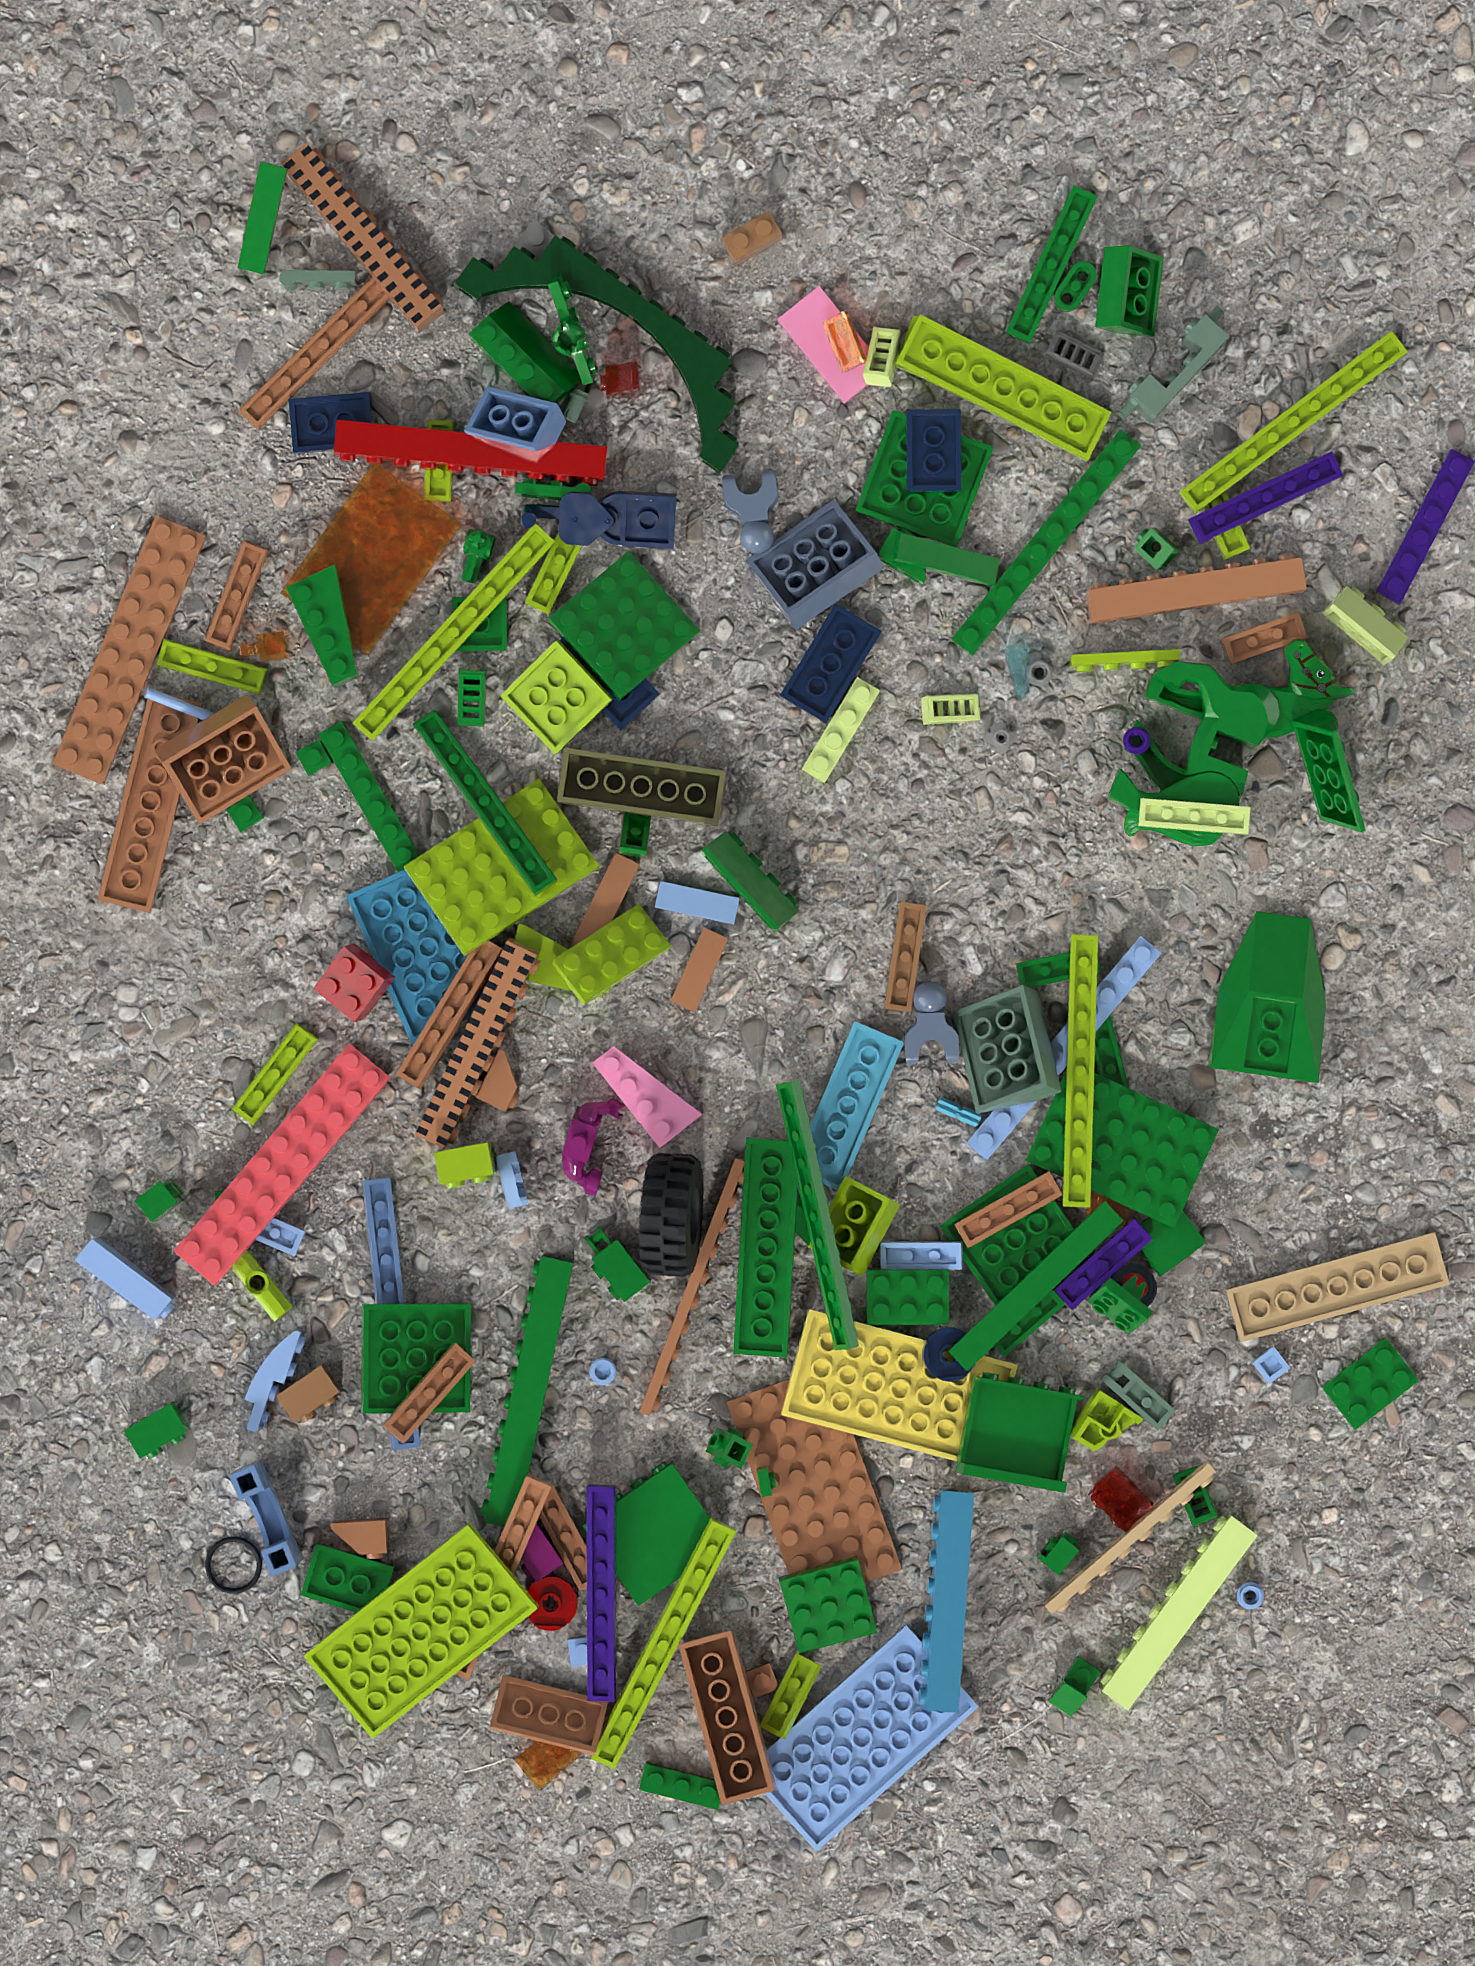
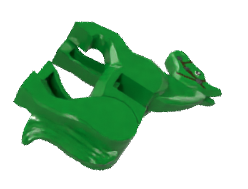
M1299 638L1290 641L1283 650L1290 671L1288 685L1283 688L1260 684L1231 686L1210 664L1177 661L1158 671L1155 670L1143 700L1168 706L1180 713L1199 719L1189 746L1184 769L1169 762L1158 750L1151 736L1149 748L1144 753H1130L1160 792L1146 793L1140 791L1122 769L1119 768L1117 770L1107 799L1123 806L1128 811L1124 820L1125 834L1131 837L1139 831L1152 830L1190 846L1212 845L1223 833L1138 826L1140 799L1239 806L1249 771L1208 756L1214 753L1219 741L1218 737L1246 748L1254 749L1264 739H1274L1295 732L1292 720L1316 709L1327 710L1335 700L1355 693L1354 687L1340 686L1331 669L1317 655L1309 643ZM1189 682L1197 685L1200 692L1185 690L1180 687L1182 683ZM1136 719L1132 728L1140 727L1145 729L1140 721ZM1135 736L1131 742L1133 745L1139 746L1142 743V739Z

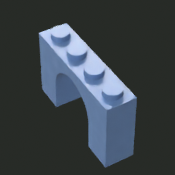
M262 1459L236 1469L229 1475V1478L239 1501L242 1499L246 1500L257 1521L264 1542V1549L261 1551V1554L271 1577L296 1567L303 1560V1557Z

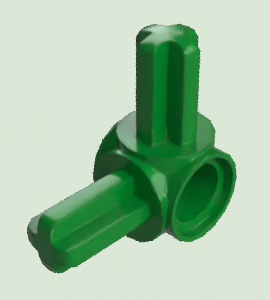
M468 530L463 547V552L467 555L461 577L463 581L472 584L477 582L483 560L487 561L491 557L496 536L480 530Z

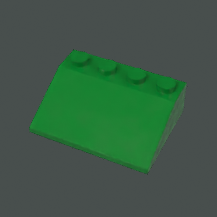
M1316 709L1292 720L1319 819L1362 833L1366 831L1358 804L1359 795L1354 789L1351 779L1352 770L1347 764L1344 754L1345 745L1338 733L1337 718L1331 711Z
M725 831L701 850L702 855L774 933L778 932L799 912L796 908L799 905L798 901L789 892L784 895L780 891L778 886L781 883L771 872L766 875L759 868L762 862L752 852L749 855L746 854L741 848L744 843L734 832L729 835Z

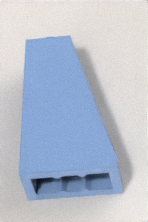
M101 1237L91 1239L75 1259L81 1266L153 1320L159 1319L160 1316L165 1319L175 1307L171 1304L175 1299L173 1295Z

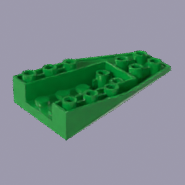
M1256 911L1218 988L1207 1068L1319 1083L1326 999L1311 919Z

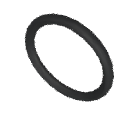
M226 1537L216 1542L210 1548L205 1560V1570L209 1581L217 1589L229 1594H238L249 1590L257 1583L262 1571V1559L258 1549L250 1541L241 1537ZM229 1542L242 1543L255 1555L257 1562L255 1575L243 1587H225L215 1580L212 1574V1556L223 1544Z

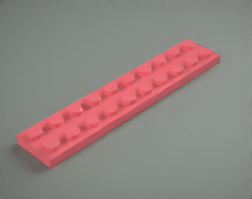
M349 1043L173 1252L216 1287L386 1086L391 1077Z

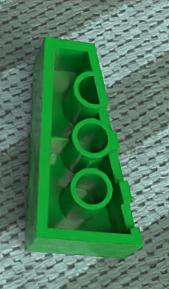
M335 564L285 588L332 686L337 688L360 676L339 572Z

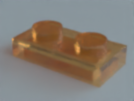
M848 311L841 312L822 322L841 373L848 372L867 362Z

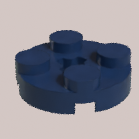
M955 1327L940 1328L927 1337L923 1346L922 1359L926 1369L932 1376L942 1381H959L965 1378L975 1366L974 1364L966 1371L954 1357L952 1362H948L947 1358L942 1356V1353L947 1350L946 1347H952L966 1334L961 1329Z

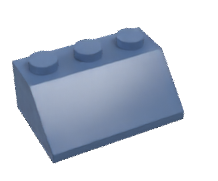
M487 386L464 431L466 434L538 451L556 443L566 424V420L557 403Z

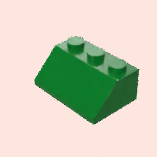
M1130 245L1104 248L1095 327L1112 333L1154 337L1164 257Z

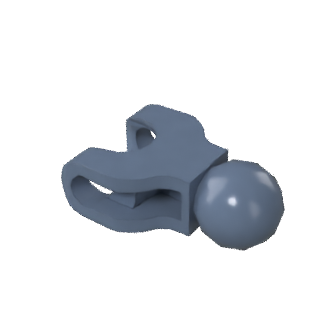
M763 470L762 486L758 492L751 495L744 494L738 490L733 475L723 476L722 484L725 507L741 521L740 541L742 546L751 553L760 554L767 551L774 541V532L768 523V514L778 501V489L774 470Z
M923 982L917 986L913 994L914 1006L918 1011H916L915 1023L904 1034L905 1061L907 1065L917 1064L920 1047L926 1041L935 1040L943 1045L947 1062L949 1064H957L959 1060V1036L954 1028L945 1021L943 1009L947 1003L946 991L937 982Z

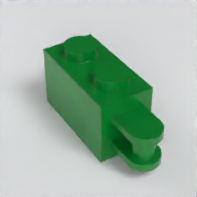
M598 1226L595 1233L584 1237L596 1253V1256L591 1259L594 1262L591 1268L600 1279L605 1277L611 1284L608 1290L616 1300L621 1298L625 1302L651 1281L619 1239L611 1242L600 1226ZM604 1239L608 1246L600 1252L596 1245Z

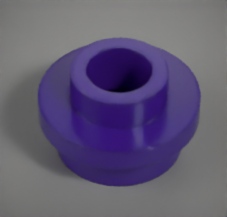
M1133 727L1124 734L1123 745L1132 754H1142L1149 748L1150 736L1145 729ZM1133 737H1140L1142 743L1139 746L1133 745L1131 742Z

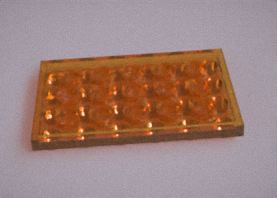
M372 464L285 587L335 564L339 572L353 646L369 657L463 525L380 465ZM284 587L280 594H282L284 597H286L292 602L286 588Z

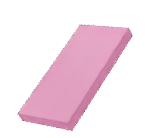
M820 286L777 319L778 323L844 404L868 386L865 383L863 371L869 347Z

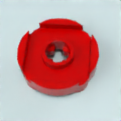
M550 1575L544 1576L537 1582H532L527 1592L537 1602L539 1607L527 1618L537 1628L545 1631L560 1630L569 1624L575 1616L578 1598L570 1582L561 1577ZM548 1596H554V1600L558 1601V1606H554L552 1611L548 1610V1606L543 1605V1600H547Z

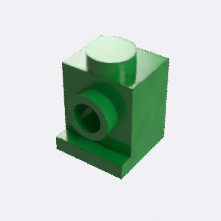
M1146 528L1136 539L1138 544L1134 547L1157 570H1163L1181 550L1157 528H1151L1150 530ZM1156 542L1161 544L1159 552L1153 549V545Z
M1065 1531L1058 1538L1053 1536L1044 1547L1046 1550L1044 1555L1039 1551L1036 1556L1059 1576L1080 1551L1075 1546L1078 1541Z

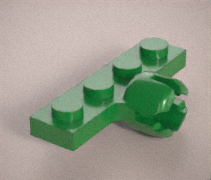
M561 274L553 276L548 282V287L560 323L554 329L552 342H555L554 347L559 353L567 356L573 355L582 384L593 383L596 373H598V366L595 358H590L587 350L589 340L585 329L579 323L581 322L579 311L576 306L572 307L569 297H572L569 283L563 281Z

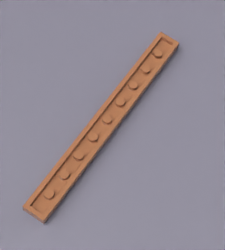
M735 1157L697 1257L696 1266L693 1273H691L639 1412L650 1416L651 1410L657 1412L662 1396L657 1395L660 1386H667L672 1371L667 1370L670 1360L676 1361L681 1346L677 1344L680 1334L686 1335L691 1322V1320L686 1319L690 1309H696L701 1296L696 1294L699 1283L703 1285L706 1283L710 1269L705 1267L709 1258L715 1259L720 1245L715 1243L718 1233L724 1234L729 1219L725 1217L728 1207L733 1209L739 1193L734 1192L737 1183H743L745 1161Z

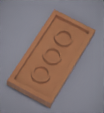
M503 1675L489 1729L595 1755L608 1702L587 1701V1695Z

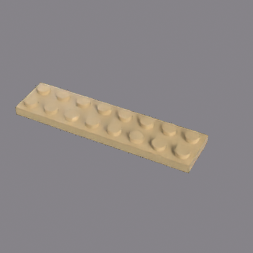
M1431 1232L1228 1288L1225 1291L1239 1342H1244L1450 1285L1436 1233Z

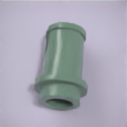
M574 388L573 392H569L571 397L565 407L563 416L565 420L577 424L585 403L589 402L587 400L589 394Z

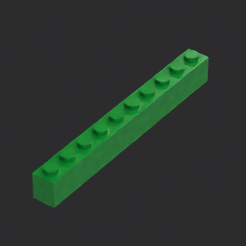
M542 1255L540 1261L535 1260L532 1276H536L535 1287L529 1286L526 1302L531 1303L529 1314L524 1313L520 1329H524L525 1334L523 1340L518 1339L515 1355L520 1357L518 1366H512L509 1382H513L514 1385L512 1393L506 1394L504 1409H508L506 1420L501 1419L498 1435L503 1437L501 1446H495L492 1462H497L495 1473L490 1472L487 1482V1488L491 1489L489 1500L484 1499L481 1515L486 1516L484 1523L505 1527L525 1478L530 1471L572 1274L573 1261Z

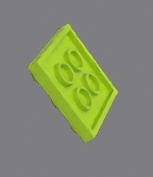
M559 639L500 695L555 755L614 699Z

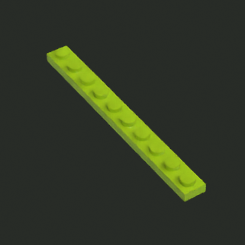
M1390 331L1183 488L1179 494L1194 514H1196L1403 357L1408 351L1393 331Z
M535 523L355 719L353 724L373 742L553 546L555 541Z
M1071 934L1063 1207H1090L1098 935Z
M710 1518L600 1733L595 1755L590 1754L592 1760L613 1769L616 1768L737 1532L734 1527Z

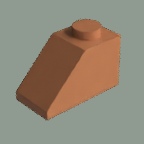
M499 1049L476 1098L507 1112L509 1107L514 1109L520 1094L516 1093L518 1085L507 1053Z
M387 1518L336 1520L331 1523V1529L359 1555L366 1554L367 1559L382 1558L383 1553L389 1551Z

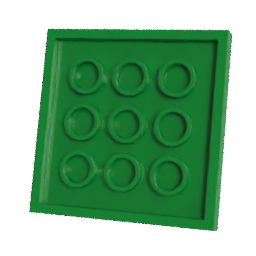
M893 410L855 512L897 528L902 527L913 534L929 540L957 547L994 447L961 435V492H907L906 414Z
M629 551L548 618V622L619 701L700 632Z
M1029 1164L939 1225L950 1241H962L963 1260L994 1305L1074 1230L1053 1200L967 1248L954 1224L1037 1178Z
M362 1304L361 1413H393L453 1343L458 1344L471 1356V1304ZM470 1368L431 1413L470 1412Z

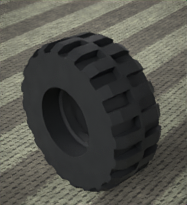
M657 1153L651 1156L647 1162L642 1184L639 1215L641 1265L643 1270L650 1275L686 1277L694 1271L701 1241L703 1220V1173L701 1162L691 1154Z

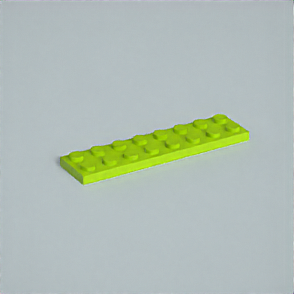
M919 314L895 362L896 365L1086 462L1089 460L1112 413Z

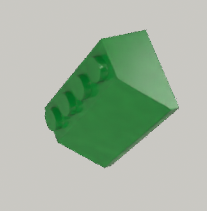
M509 301L490 313L469 333L471 340L526 396L559 404L581 382L578 370Z

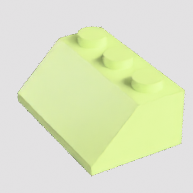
M1348 586L1344 587L1322 614L1383 665L1394 659L1409 639L1405 635L1406 630L1395 621L1393 623L1389 622L1384 617L1385 612L1375 604L1370 606L1364 601L1363 598L1365 596L1357 588L1352 587L1350 589Z

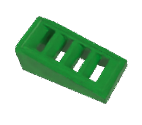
M459 670L457 726L485 727L486 671ZM465 679L480 680V685L465 684ZM465 690L480 691L479 696L464 695ZM464 701L479 702V707L464 706ZM464 712L479 713V718L463 717Z
M1198 1465L1174 1474L1173 1478L1176 1486L1196 1470ZM1200 1486L1202 1491L1194 1493L1193 1498L1184 1505L1193 1528L1218 1519L1206 1486L1204 1488ZM1202 1497L1206 1500L1192 1507L1189 1503ZM1209 1508L1210 1512L1197 1517L1193 1514L1199 1510Z

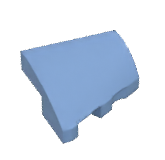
M516 1151L495 1156L507 1208L527 1205L528 1200Z

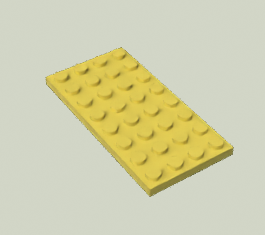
M808 1309L781 1411L783 1416L957 1461L973 1375L982 1377V1373L987 1372L999 1375L998 1380L1008 1381V1377L1015 1378L1017 1364L983 1356L965 1378L954 1382L942 1381L932 1376L923 1363L922 1349L926 1340L855 1321L854 1326L858 1333L859 1347L835 1351L827 1314ZM946 1347L947 1350L942 1353V1356L947 1358L948 1362H952L953 1356L948 1352L951 1347Z

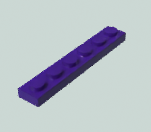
M1452 448L1449 450L1375 593L1398 605L1401 604L1475 460Z
M1331 451L1190 518L1188 521L1199 544H1202L1344 475Z

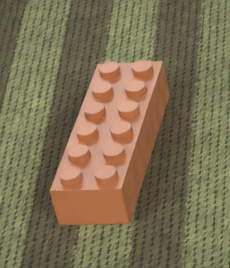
M734 1629L679 1644L721 1804L725 1805L775 1791L777 1789Z

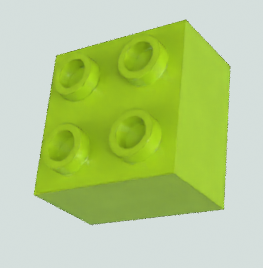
M491 1141L434 1152L440 1185L446 1184L447 1189L465 1185L464 1180L472 1178L474 1184L492 1180L491 1175L497 1173Z

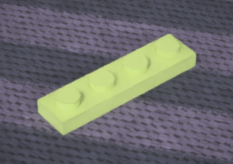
M856 678L801 769L802 771L825 784L880 690L862 679Z
M1141 798L1138 826L1248 835L1251 807Z

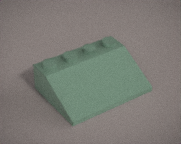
M1021 985L953 1011L976 1113L1038 1101L1062 1092L1036 990Z

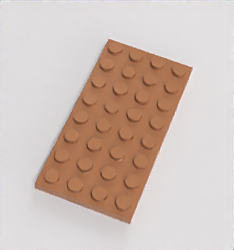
M790 1378L726 1401L736 1430L744 1434L742 1439L753 1444L747 1460L760 1496L761 1491L756 1468L767 1466L768 1473L774 1472L777 1488L772 1489L773 1496L763 1498L761 1496L788 1574L854 1556L858 1557L864 1583L902 1570L854 1434L781 1415Z

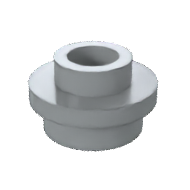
M1042 659L1033 660L1026 668V678L1034 686L1046 685L1053 675L1051 665ZM1041 668L1044 671V676L1037 678L1034 675V670Z

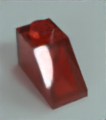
M637 362L605 367L606 375H600L601 391H606L607 399L639 398Z

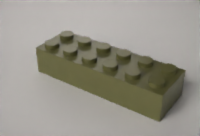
M565 747L557 802L560 804L718 827L726 771Z

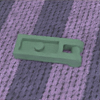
M285 270L279 277L282 286L287 291H293L298 286H308L309 290H323L324 286H335V290L341 291L351 290V286H357L355 270Z
M1118 1359L1113 1365L1115 1368L1109 1375L1105 1374L1101 1380L1156 1430H1159L1176 1410ZM1122 1375H1125L1129 1380L1121 1387L1116 1382Z

